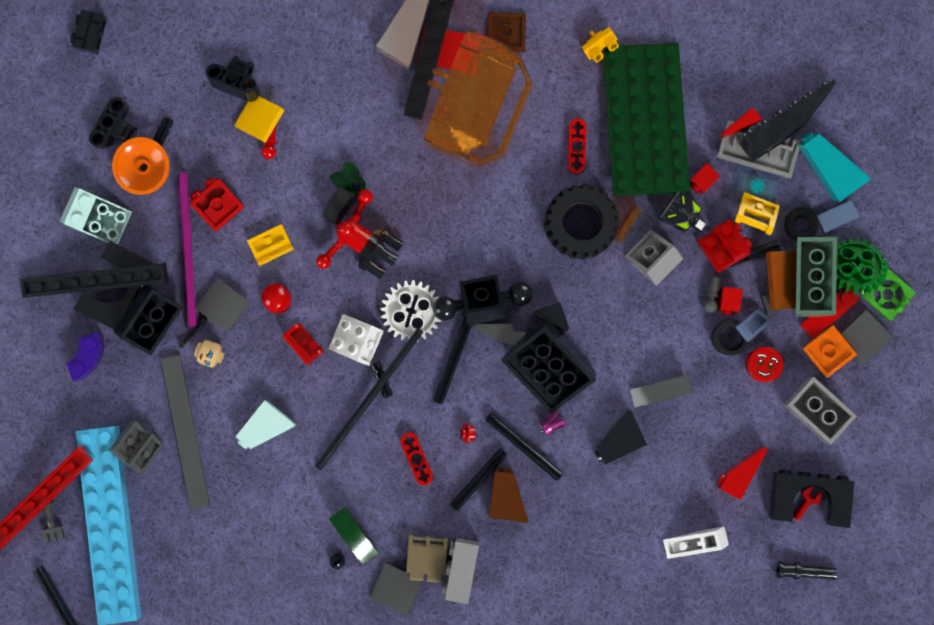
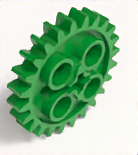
M849 238L848 243L844 240H841L840 245L837 243V283L839 284L837 289L839 290L844 287L845 293L852 290L853 295H855L856 291L863 295L864 290L871 293L872 288L877 290L879 285L882 286L889 267L886 266L888 260H883L885 254H879L880 248L874 250L873 243L868 246L867 240L860 243L859 238L856 239V242Z

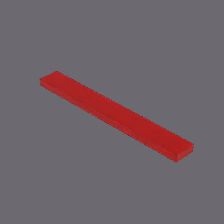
M78 446L0 522V551L94 461L83 446Z

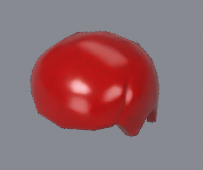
M270 284L261 293L262 304L269 312L281 314L291 306V293L282 284Z

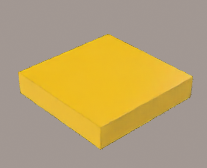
M259 96L255 101H248L234 126L266 143L282 116L284 109Z

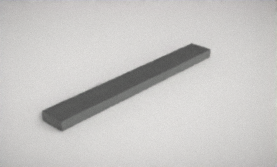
M181 355L163 358L161 363L190 510L210 506L209 495Z

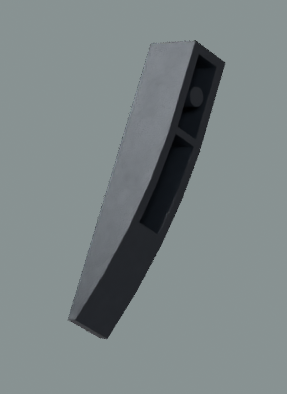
M836 81L823 82L817 87L818 90L815 92L809 91L802 97L801 101L797 102L795 100L789 104L787 110H779L772 116L771 120L767 121L766 119L757 125L758 128L754 131L752 129L746 131L742 135L743 139L739 145L751 161L754 162L795 134L821 106L836 84Z

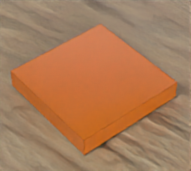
M833 324L802 347L826 378L857 356V353Z

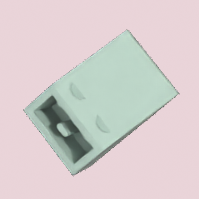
M75 187L59 222L107 243L113 241L118 244L132 211Z

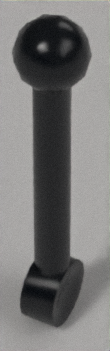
M206 316L200 317V321L198 322V324L193 328V330L188 334V336L179 344V347L181 349L184 347V345H186L188 340L193 336V334L202 325V323H206Z

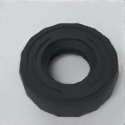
M800 207L788 213L785 218L784 227L788 236L797 241V237H814L819 230L820 223L814 211L809 208ZM799 217H804L809 222V227L804 232L798 231L795 228V221Z

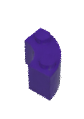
M96 332L79 338L78 353L71 361L66 363L72 381L83 380L97 368L104 351L102 333Z

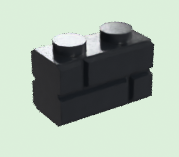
M81 10V13L76 16L75 25L77 26L76 33L73 32L71 36L72 47L79 51L98 55L107 18L100 13Z

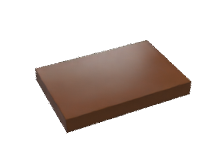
M797 251L766 252L770 310L796 309Z

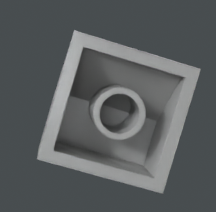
M650 230L624 256L656 286L683 260L674 245L653 230Z

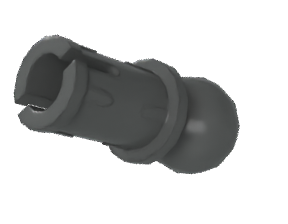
M710 276L708 292L705 293L709 297L703 303V309L707 313H714L718 308L716 298H720L719 292L722 278Z

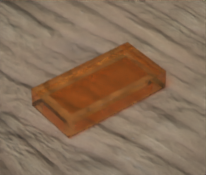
M637 206L633 208L616 235V242L619 244L623 242L642 209Z

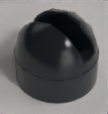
M334 554L330 558V566L333 569L338 570L345 565V558L341 554ZM341 558L342 561L336 566L332 564Z

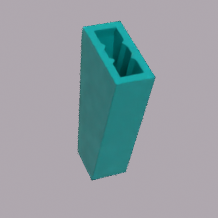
M808 133L797 144L833 201L841 202L871 180L867 174L820 134Z

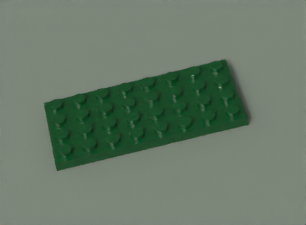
M679 43L619 46L614 51H609L607 47H604L603 66L613 197L672 194L677 192L689 193L690 181Z

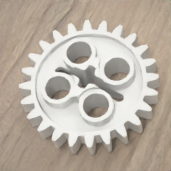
M412 280L411 285H408L407 281H405L403 287L397 283V290L392 287L390 288L392 295L385 294L389 298L388 301L382 300L386 307L380 308V310L386 312V314L382 315L381 318L387 319L383 325H390L391 327L388 329V332L394 330L395 338L400 334L401 341L405 337H408L409 340L415 332L416 328L413 327L412 322L416 318L423 320V326L420 329L424 332L421 335L424 339H426L425 333L433 334L431 328L438 329L435 322H441V320L435 317L432 310L433 303L439 297H433L436 291L429 292V285L422 288V282L416 286L414 280ZM403 294L410 295V303L402 304L400 301ZM418 295V300L414 307L417 313L412 314L409 326L406 328L405 324L409 316L406 310L407 308L411 309L414 297ZM421 300L429 302L427 310L419 309L418 304ZM397 312L404 313L405 319L403 322L398 323L395 321L394 316Z

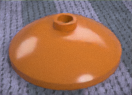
M136 137L127 140L117 149L112 161V171L116 182L121 188L132 194L147 195L157 191L166 182L170 171V162L165 149L159 143L149 138ZM143 164L147 165V169L145 171L141 169Z

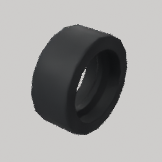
M340 186L329 200L323 217L337 225L349 209L354 193Z
M729 319L715 326L712 331L711 340L714 348L719 353L734 356L746 350L749 342L743 336L739 346L734 349L725 348L719 339L720 333L725 327L732 326L736 328L740 321Z

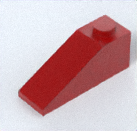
M844 287L839 290L837 289L836 315L808 317L800 326L814 339L853 306L859 298L856 294L853 295L852 290L845 293Z
M765 447L758 448L728 469L725 474L721 473L717 480L719 484L717 488L741 500L768 449Z

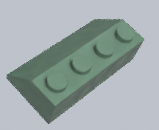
M797 237L796 315L797 317L836 315L837 237Z

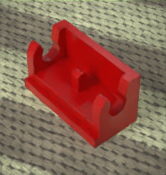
M300 323L295 324L282 335L306 365H310L324 352Z

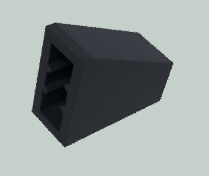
M626 410L596 445L597 451L594 453L599 462L603 461L606 465L647 445L631 410Z

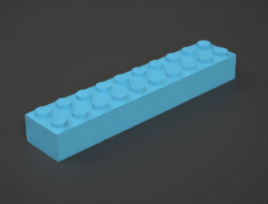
M119 426L76 431L77 447L83 446L94 460L81 472V482L98 625L137 621L141 618L124 463L109 451L120 436Z

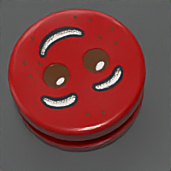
M758 347L748 354L745 366L747 373L752 379L759 382H770L777 379L782 373L783 359L774 348Z

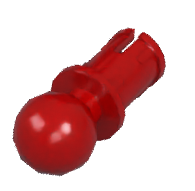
M277 124L266 143H264L266 145L261 150V154L265 159H273L276 155V149L273 144H277L275 140Z

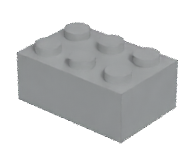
M808 377L783 404L819 439L829 445L857 417L815 377Z
M456 538L455 542H451L449 555L452 556V561L447 562L445 574L449 575V578L444 580L442 589L445 600L464 604L469 603L479 542Z

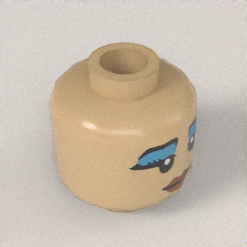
M204 340L202 343H198L194 357H196L199 364L213 368L217 363L221 364L224 353L220 344Z

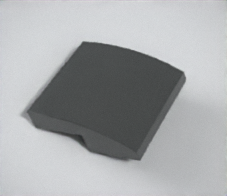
M218 277L195 308L222 330L228 332L251 302Z
M867 309L840 332L857 353L855 357L863 365L893 337Z
M131 420L109 451L139 475H143L164 444L153 433H148L136 420Z
M385 563L370 599L408 615L422 581L409 580V573L389 563Z

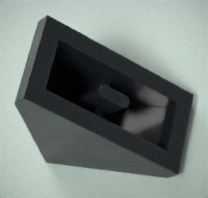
M561 302L535 310L532 314L541 320L546 317L554 326L566 332L569 329Z

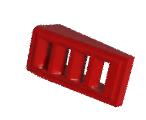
M751 108L724 130L720 136L726 138L757 124L762 118L754 108Z

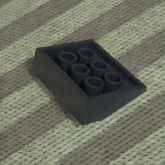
M546 317L533 326L501 359L506 367L551 414L596 381L595 370Z

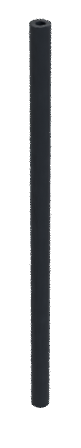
M420 328L415 330L315 465L317 469L322 470L424 333Z

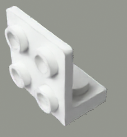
M343 314L330 343L329 350L369 366L384 331Z

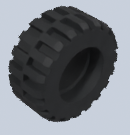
M583 184L582 186L572 185L570 188L563 189L553 198L546 211L544 224L547 238L550 239L551 245L559 250V253L573 259H586L597 256L610 246L617 235L619 214L618 210L615 209L614 201L608 198L609 195L605 191L603 193L599 190L600 188L595 186L589 187L588 184ZM578 204L592 207L599 216L598 231L594 236L586 240H578L571 237L564 228L565 213L568 209Z

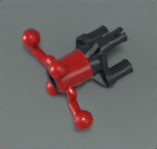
M363 189L358 194L359 201L353 217L336 225L335 230L338 240L325 254L317 257L316 264L321 269H327L331 265V257L345 244L359 253V268L361 270H367L378 279H381L386 269L372 261V259L379 257L390 264V266H393L395 261L389 257L397 260L398 255L385 248L383 242L398 252L404 241L391 234V231L385 227L371 232L358 223L365 204H369L373 200L372 192L368 189Z

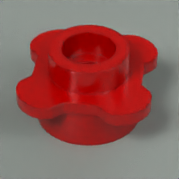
M463 424V428L460 430V437L464 443L474 441V426Z

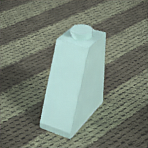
M264 400L236 435V438L239 439L238 444L243 448L247 449L249 447L252 449L295 427L296 423L270 402Z

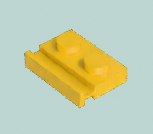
M282 224L247 240L259 266L294 250Z

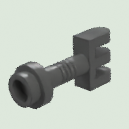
M51 501L44 508L48 528L42 529L44 542H49L48 534L51 535L52 541L57 540L56 532H58L59 539L65 538L63 526L55 525L52 511L55 501Z

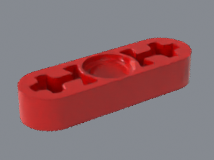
M579 118L572 120L569 125L568 169L572 174L582 173L586 163L587 126L585 121ZM576 123L583 127L579 131V136H583V139L579 137L572 138V135L576 136V129L572 128ZM573 142H580L583 146L582 150L579 152L572 149ZM571 154L576 156L583 155V158H578V163L582 164V167H579L578 170L571 166L575 162V157H571Z
M405 433L401 437L400 442L418 484L428 485L433 479V474L419 440L414 433ZM406 436L415 439L412 442L413 447L418 446L419 450H414L408 454L407 450L411 449L408 444H404ZM419 453L422 456L420 464H414L411 461L413 454ZM425 464L426 468H423L425 474L429 473L428 481L420 480L421 472L420 470L416 472L414 468Z

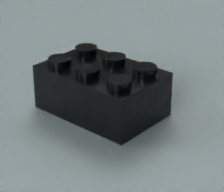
M143 285L113 332L122 340L152 355L183 307L152 286Z

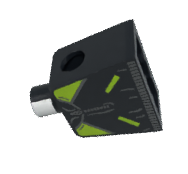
M686 192L675 193L657 218L659 221L683 232H686L690 226L700 232L706 222L697 217L702 208Z

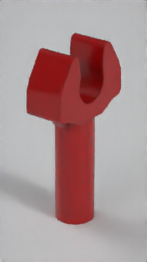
M811 486L801 492L804 501L793 515L798 521H800L811 504L818 505L821 501L820 492L813 499L809 497L813 489Z

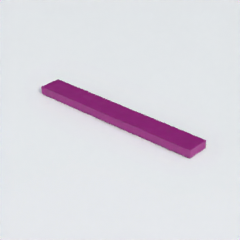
M180 173L177 176L185 319L186 328L196 326L188 176L187 173Z

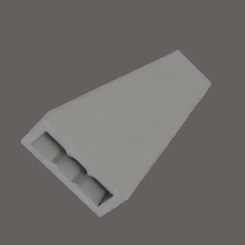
M405 0L376 45L378 51L408 70L411 68L430 4L429 0Z

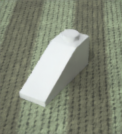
M724 526L663 540L668 559L718 551L729 545Z

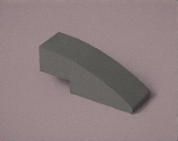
M513 324L474 325V329L485 336L513 346L527 333L513 332Z
M688 374L629 389L634 408L693 393Z

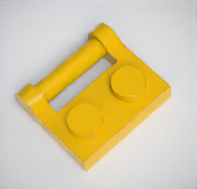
M744 192L734 222L739 224L742 222L765 231V234L771 235L780 206ZM744 213L759 218L761 220L767 221L768 224L745 216Z

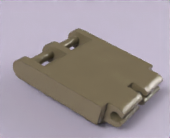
M409 534L406 573H409V580L423 581L424 575H427L426 582H441V576H445L447 537L437 539L430 538V536L414 537L413 534ZM413 540H415V541H426V542H425V543H417V542H413ZM430 542L443 543V545L430 544Z

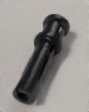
M782 561L777 562L776 576L780 579L782 577H792L794 580H798L800 577L836 580L837 578L834 575L837 574L836 568L801 566L798 562H794V564H786Z

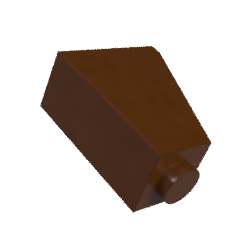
M499 468V471L495 470L489 518L527 523L528 518L515 474L510 473L511 469Z

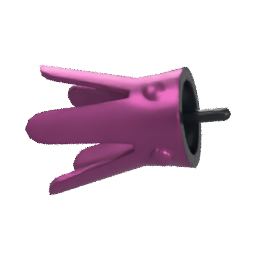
M558 409L549 418L540 423L543 429L539 433L545 431L547 435H550L554 430L568 426V424H565L564 419L560 420V417L554 420L559 414Z

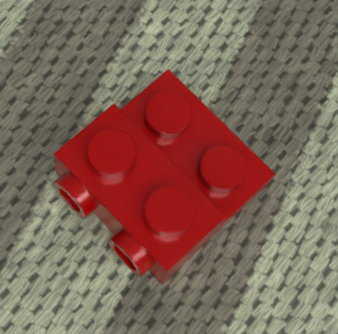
M218 176L215 179L213 177L209 178L204 183L206 186L201 191L197 189L189 196L191 198L189 201L190 205L215 232L244 208Z
M731 219L714 227L713 232L697 240L699 247L717 273L749 256L751 253L750 247L752 244L747 237H742L739 233L741 232L739 224L737 222L733 223Z

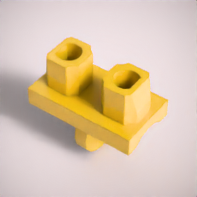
M608 27L596 34L591 30L589 32L591 38L581 48L589 60L592 59L598 63L604 57L602 53L604 47H607L609 51H614L619 46L615 34Z

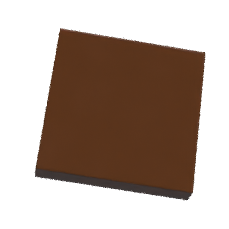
M488 13L487 51L525 52L526 13Z

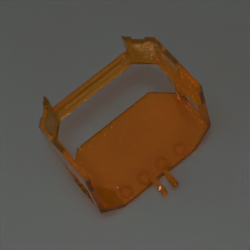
M468 29L459 46L449 74L435 68L432 71L434 75L446 79L444 86L434 80L428 81L429 86L442 92L430 119L424 142L426 147L480 169L504 158L533 82L523 59L502 42ZM514 64L518 65L526 83L499 151L482 159L468 154V152L487 144L516 72Z

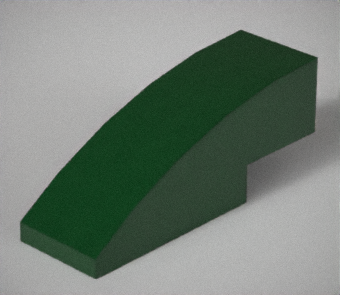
M344 507L329 518L340 536L362 564H365L379 554L347 507Z

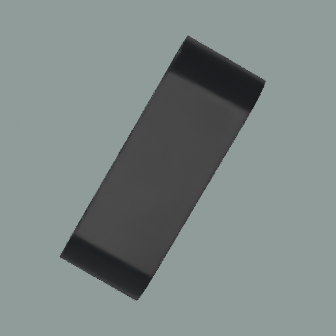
M234 56L227 68L219 64H211L206 68V76L212 87L249 102L257 100L260 95L255 80L251 78L254 63H247L240 60L238 56Z
M113 97L109 100L89 135V142L98 149L107 148L113 137L124 143L131 138L134 131L138 130L135 126L124 121L129 111V105L121 97ZM122 103V109L115 111L116 104ZM113 119L112 126L106 127V121ZM103 135V142L96 144V138Z

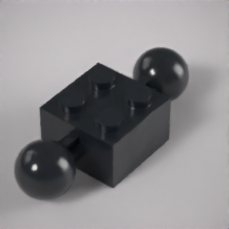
M496 274L460 281L462 300L454 301L448 296H442L435 300L432 310L435 317L442 321H448L456 315V312L465 310L467 324L470 326L506 319L504 303L511 301L517 306H524L531 301L533 291L529 284L519 281L512 284L508 291L501 292Z

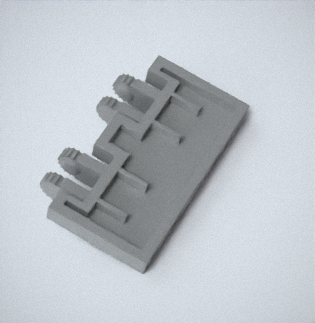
M728 120L724 130L733 124L734 121ZM754 125L748 127L747 131L750 129L753 131ZM739 131L726 138H722L717 158L790 179L792 177L800 149L797 144L801 141L793 139L789 147L790 138H788L783 144H780L752 162L739 145L744 133Z

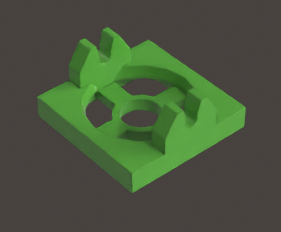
M888 269L885 280L894 281L891 287L884 288L881 285L878 286L877 290L880 292L878 302L875 301L873 288L871 293L865 291L861 297L888 321H892L910 303V299L916 292ZM899 286L902 290L901 302L895 297V290ZM885 289H890L893 292L892 299L886 300L883 298L882 294ZM885 302H892L896 307L886 309L881 306Z

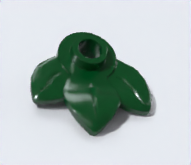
M350 162L343 163V171L330 175V179L336 187L342 186L354 193V195H358L361 190L366 189V182L360 177L358 168ZM355 182H358L360 184L359 189H356L354 187Z

